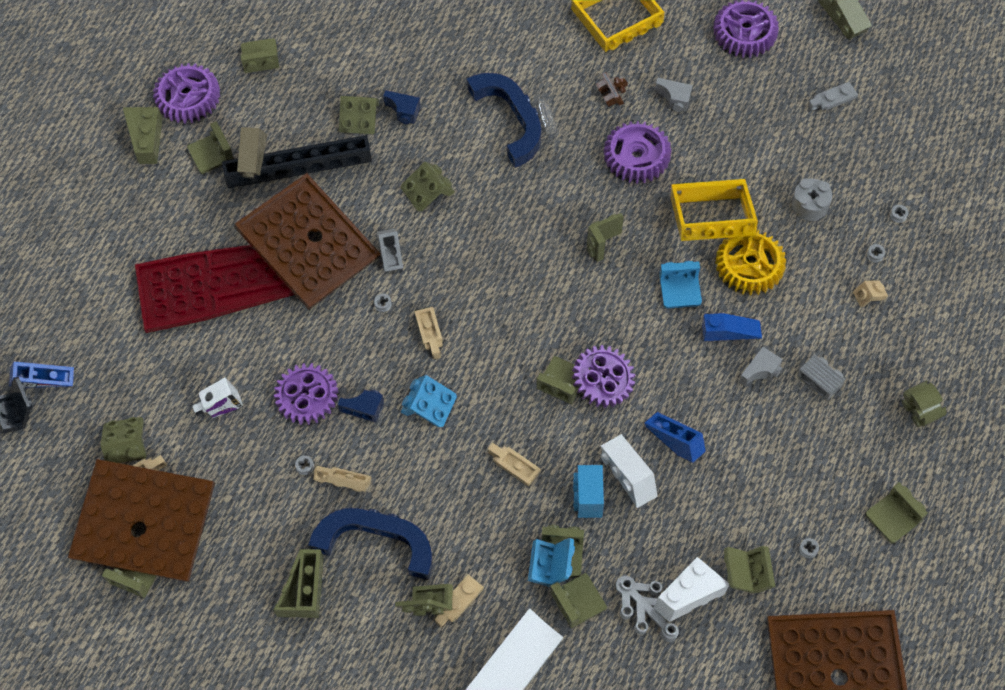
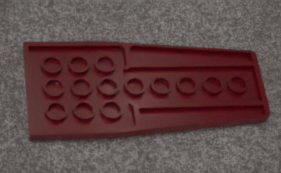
M251 245L193 252L135 264L145 333L206 321L295 295Z

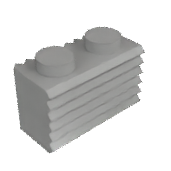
M815 354L799 369L797 377L827 401L843 386L845 381L843 374L839 370L832 369L823 357H818Z

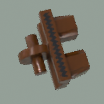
M607 72L603 73L604 79L596 83V86L601 94L609 89L611 90L610 93L603 96L608 107L616 103L619 106L623 105L624 102L618 91H621V93L626 92L627 80L625 78L619 79L617 76L614 78L615 82L613 83Z

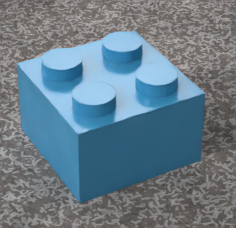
M578 465L577 472H574L573 507L574 511H578V518H602L603 465Z

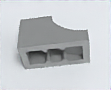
M657 78L655 93L665 97L670 104L669 108L674 111L687 112L693 85Z
M396 229L376 232L384 271L402 269L403 263Z
M762 347L742 373L739 383L746 387L756 379H767L770 381L773 376L777 378L783 369L781 367L783 359Z

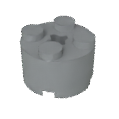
M805 178L801 180L795 189L792 199V209L798 217L806 221H817L827 214L832 201V191L829 183L818 179Z

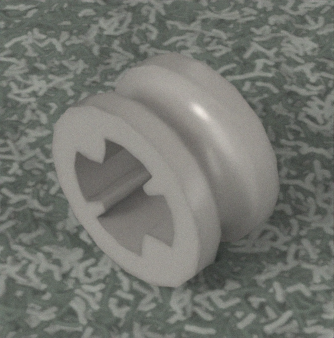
M895 205L890 213L891 219L896 223L904 222L908 216V209L903 205ZM897 211H899L900 214H902L901 217L898 214H896Z
M879 244L871 245L867 252L868 259L874 263L881 262L885 255L884 247ZM874 250L878 251V256H874Z
M379 294L374 299L375 308L379 312H386L392 306L391 298L387 294ZM380 300H385V306H381Z
M303 455L296 460L295 466L299 474L308 475L314 470L313 460L309 456ZM307 461L310 466L302 469L300 464H304Z
M811 538L804 539L799 547L800 554L805 558L815 557L819 551L817 541ZM807 544H810V546L815 550H812L811 553H808V550L804 549V547H806Z

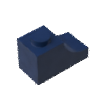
M385 90L383 95L384 104L396 111L397 120L403 124H415L421 108L420 98Z
M364 389L363 393L355 398H340L337 405L339 412L376 423L384 404V398L376 390L368 391Z

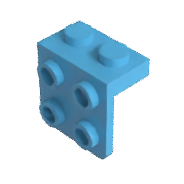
M685 261L684 263L668 262L661 264L659 277L663 306L665 308L695 307L702 304L698 278L700 272L699 262Z
M427 375L414 379L410 385L411 391L402 402L403 408L400 413L406 416L416 413L435 426L443 427L457 398L456 393Z
M567 538L557 544L538 539L534 540L528 581L551 587V585L557 582L560 583L567 580L572 573L571 560L575 552L574 539Z

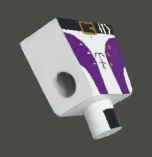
M223 378L199 392L201 402L194 404L193 410L197 416L207 412L215 418L243 407L238 390L226 378Z

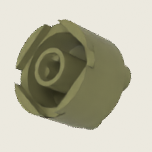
M928 380L905 390L903 393L904 400H902V405L906 411L911 410L914 415L912 420L916 427H924L947 414L946 407H941L940 402L943 399L939 391L932 383L927 384Z

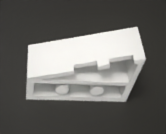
M622 434L601 445L602 461L605 465L610 466L613 475L619 480L637 508L658 497L654 473Z
M697 557L658 597L653 608L670 622L691 612L692 609L698 606H703L709 601L723 596L729 587V583Z

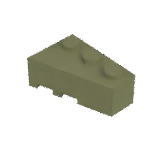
M858 0L818 1L841 29L843 35L849 40L866 32L872 26Z
M123 107L133 149L139 164H157L163 121L159 107Z
M299 550L287 583L282 589L281 597L274 608L277 617L319 618L324 561L321 550Z

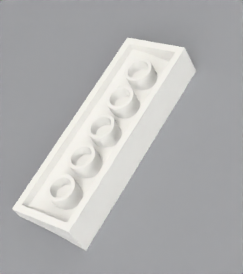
M529 608L466 690H524L563 640V636L552 629Z

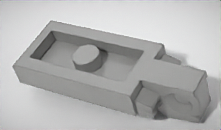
M847 82L815 95L813 99L809 100L808 107L811 111L818 108L828 110L856 99L858 94L851 83Z

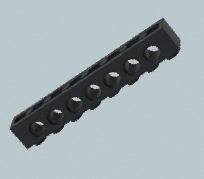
M363 135L265 153L260 176L254 175V178H245L243 174L237 172L238 159L222 161L227 187L234 188L304 175L306 173L372 162L368 137Z

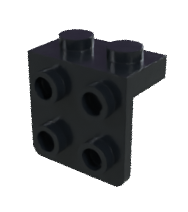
M19 377L13 378L9 394L0 395L1 434L22 430L26 427V423L29 420L32 401L30 398H27L25 384L20 381Z

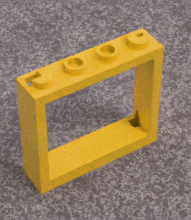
M572 0L571 10L605 52L615 50L620 44L630 42L639 34L644 35L649 29L661 26L664 21L665 12L655 0H639L652 16L606 38L584 10L602 0Z
M745 179L671 184V202L681 241L755 236L757 234L758 220ZM740 198L746 218L685 224L680 203Z

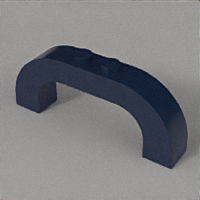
M481 73L467 78V89L474 101L487 96H498L507 101L525 130V134L521 139L506 145L507 156L514 168L530 161L538 152L541 144V123L538 118V112L535 107L532 108L528 95H524L516 82L501 74Z
M346 508L329 514L316 526L308 544L309 549L321 550L322 554L330 556L336 539L342 533L349 530L368 532L400 540L410 547L412 557L408 567L409 576L429 580L432 572V551L424 532L412 522L401 519L395 514L384 515L375 509Z

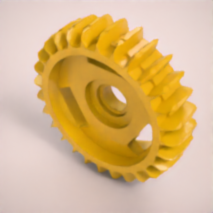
M759 229L755 236L729 237L724 239L723 243L719 245L715 261L717 265L716 271H719V277H723V283L729 281L728 288L733 285L735 286V292L740 288L742 289V294L749 290L750 296L753 290L756 291L757 295L760 294L761 289L766 293L768 288L772 290L774 284L778 285L785 272L786 259L785 252H782L783 247L778 246V240L772 241L773 236L766 237V232L763 235L759 234ZM736 246H743L733 256L728 254ZM765 251H768L772 256L773 265L769 264ZM748 256H753L756 258L757 261L755 263H749L746 260V258Z

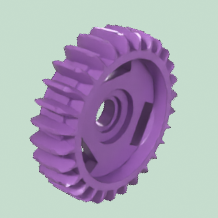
M735 0L734 4L729 2L727 6L724 5L722 10H719L718 15L715 17L713 26L714 35H716L715 41H719V46L723 45V50L729 48V54L734 51L735 56L738 53H742V58H744L745 54H748L749 58H751L752 53H754L757 57L759 52L764 54L765 50L769 51L770 46L773 47L774 42H776L779 31L777 16L773 15V10L768 11L769 6L763 7V3L759 5L756 0L754 3L750 2V0L747 2L741 0L739 3ZM749 23L751 27L744 28L742 24ZM727 28L731 32L732 36L726 31ZM763 32L766 33V35H765L763 38L757 40V38H758Z
M181 63L179 68L174 65L173 70L168 69L167 74L162 73L163 78L158 77L159 83H155L153 96L156 107H159L160 113L165 118L169 117L171 122L176 119V122L179 123L183 119L184 124H186L187 119H190L191 123H193L194 118L200 121L201 115L206 118L205 113L212 114L211 108L216 109L215 103H219L220 88L216 77L208 68L204 69L202 65L197 67L196 63L193 66H190V63L187 66H183ZM188 78L199 79V80H201V82H197V81H194V80H191V79H188ZM184 88L191 89L188 93L181 92ZM167 90H171L170 102H166Z
M637 120L636 124H632L630 121L629 125L623 123L622 128L617 126L616 131L612 130L611 135H608L604 146V160L607 162V167H611V173L616 171V177L622 175V181L627 177L629 178V183L632 179H635L636 183L639 182V179H642L645 183L646 178L652 181L653 176L658 178L659 173L663 174L664 169H667L671 158V145L668 142V136H664V131L659 132V127L654 129L653 124L647 126L646 122L639 124ZM647 139L653 141V142L656 144V146H654V145H653L651 142H649ZM620 141L623 142L620 154H615L616 145ZM638 151L642 156L637 158L632 153Z

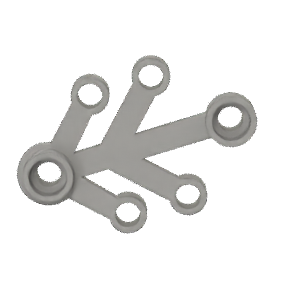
M629 576L618 578L615 587L622 596L621 618L628 620L633 615L634 611L630 606L631 597L636 602L635 632L639 635H644L648 630V624L645 622L646 613L661 628L660 635L664 641H675L679 634L677 626L668 623L653 608L658 598L642 597L638 593L650 592L654 596L659 595L662 590V584L658 581H653L651 584L636 583ZM623 583L629 584L630 587H625ZM652 586H657L659 590H654ZM623 610H628L630 614H625ZM638 625H642L644 630L639 629ZM667 629H672L674 633H670Z

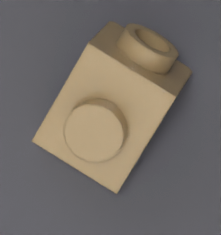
M880 280L864 281L853 291L860 307L866 306L870 301H881L888 297L885 287Z

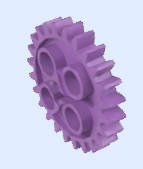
M603 345L600 346L599 350L593 346L591 351L586 349L584 354L581 353L578 357L579 359L575 361L574 364L576 366L572 369L575 374H573L572 379L577 381H575L573 386L580 387L577 393H584L582 399L590 398L589 404L596 401V407L603 403L604 408L609 403L614 407L616 402L621 404L623 399L628 398V393L633 391L630 386L635 384L631 380L635 377V374L630 372L634 367H628L630 360H623L625 354L617 355L618 349L611 352V346L607 350H604ZM595 361H599L602 367L598 366ZM613 370L618 371L620 376H616ZM587 377L593 378L594 383L590 382ZM605 386L610 387L612 392H608Z
M303 363L301 369L295 365V371L288 369L289 375L282 374L283 381L277 380L280 387L274 388L277 393L274 395V398L277 400L275 402L276 406L280 407V414L284 413L285 419L291 417L292 423L298 419L300 425L306 420L307 424L310 425L311 419L318 423L317 417L320 416L322 419H325V412L331 414L329 407H336L334 401L338 400L336 394L339 391L336 387V380H333L332 374L328 375L327 369L321 372L320 365L314 369L313 363L310 364L309 368H306L305 363ZM309 379L313 380L311 383H305ZM292 390H297L294 394H288ZM320 393L324 394V395H323L322 397H320V398H317V397H316L317 394H320ZM303 404H307V405H308V406H307L306 408H304V409L299 408V407H300L301 405H303Z

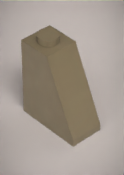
M241 127L237 172L243 174L245 178H254V175L260 176L267 141V134L260 128Z

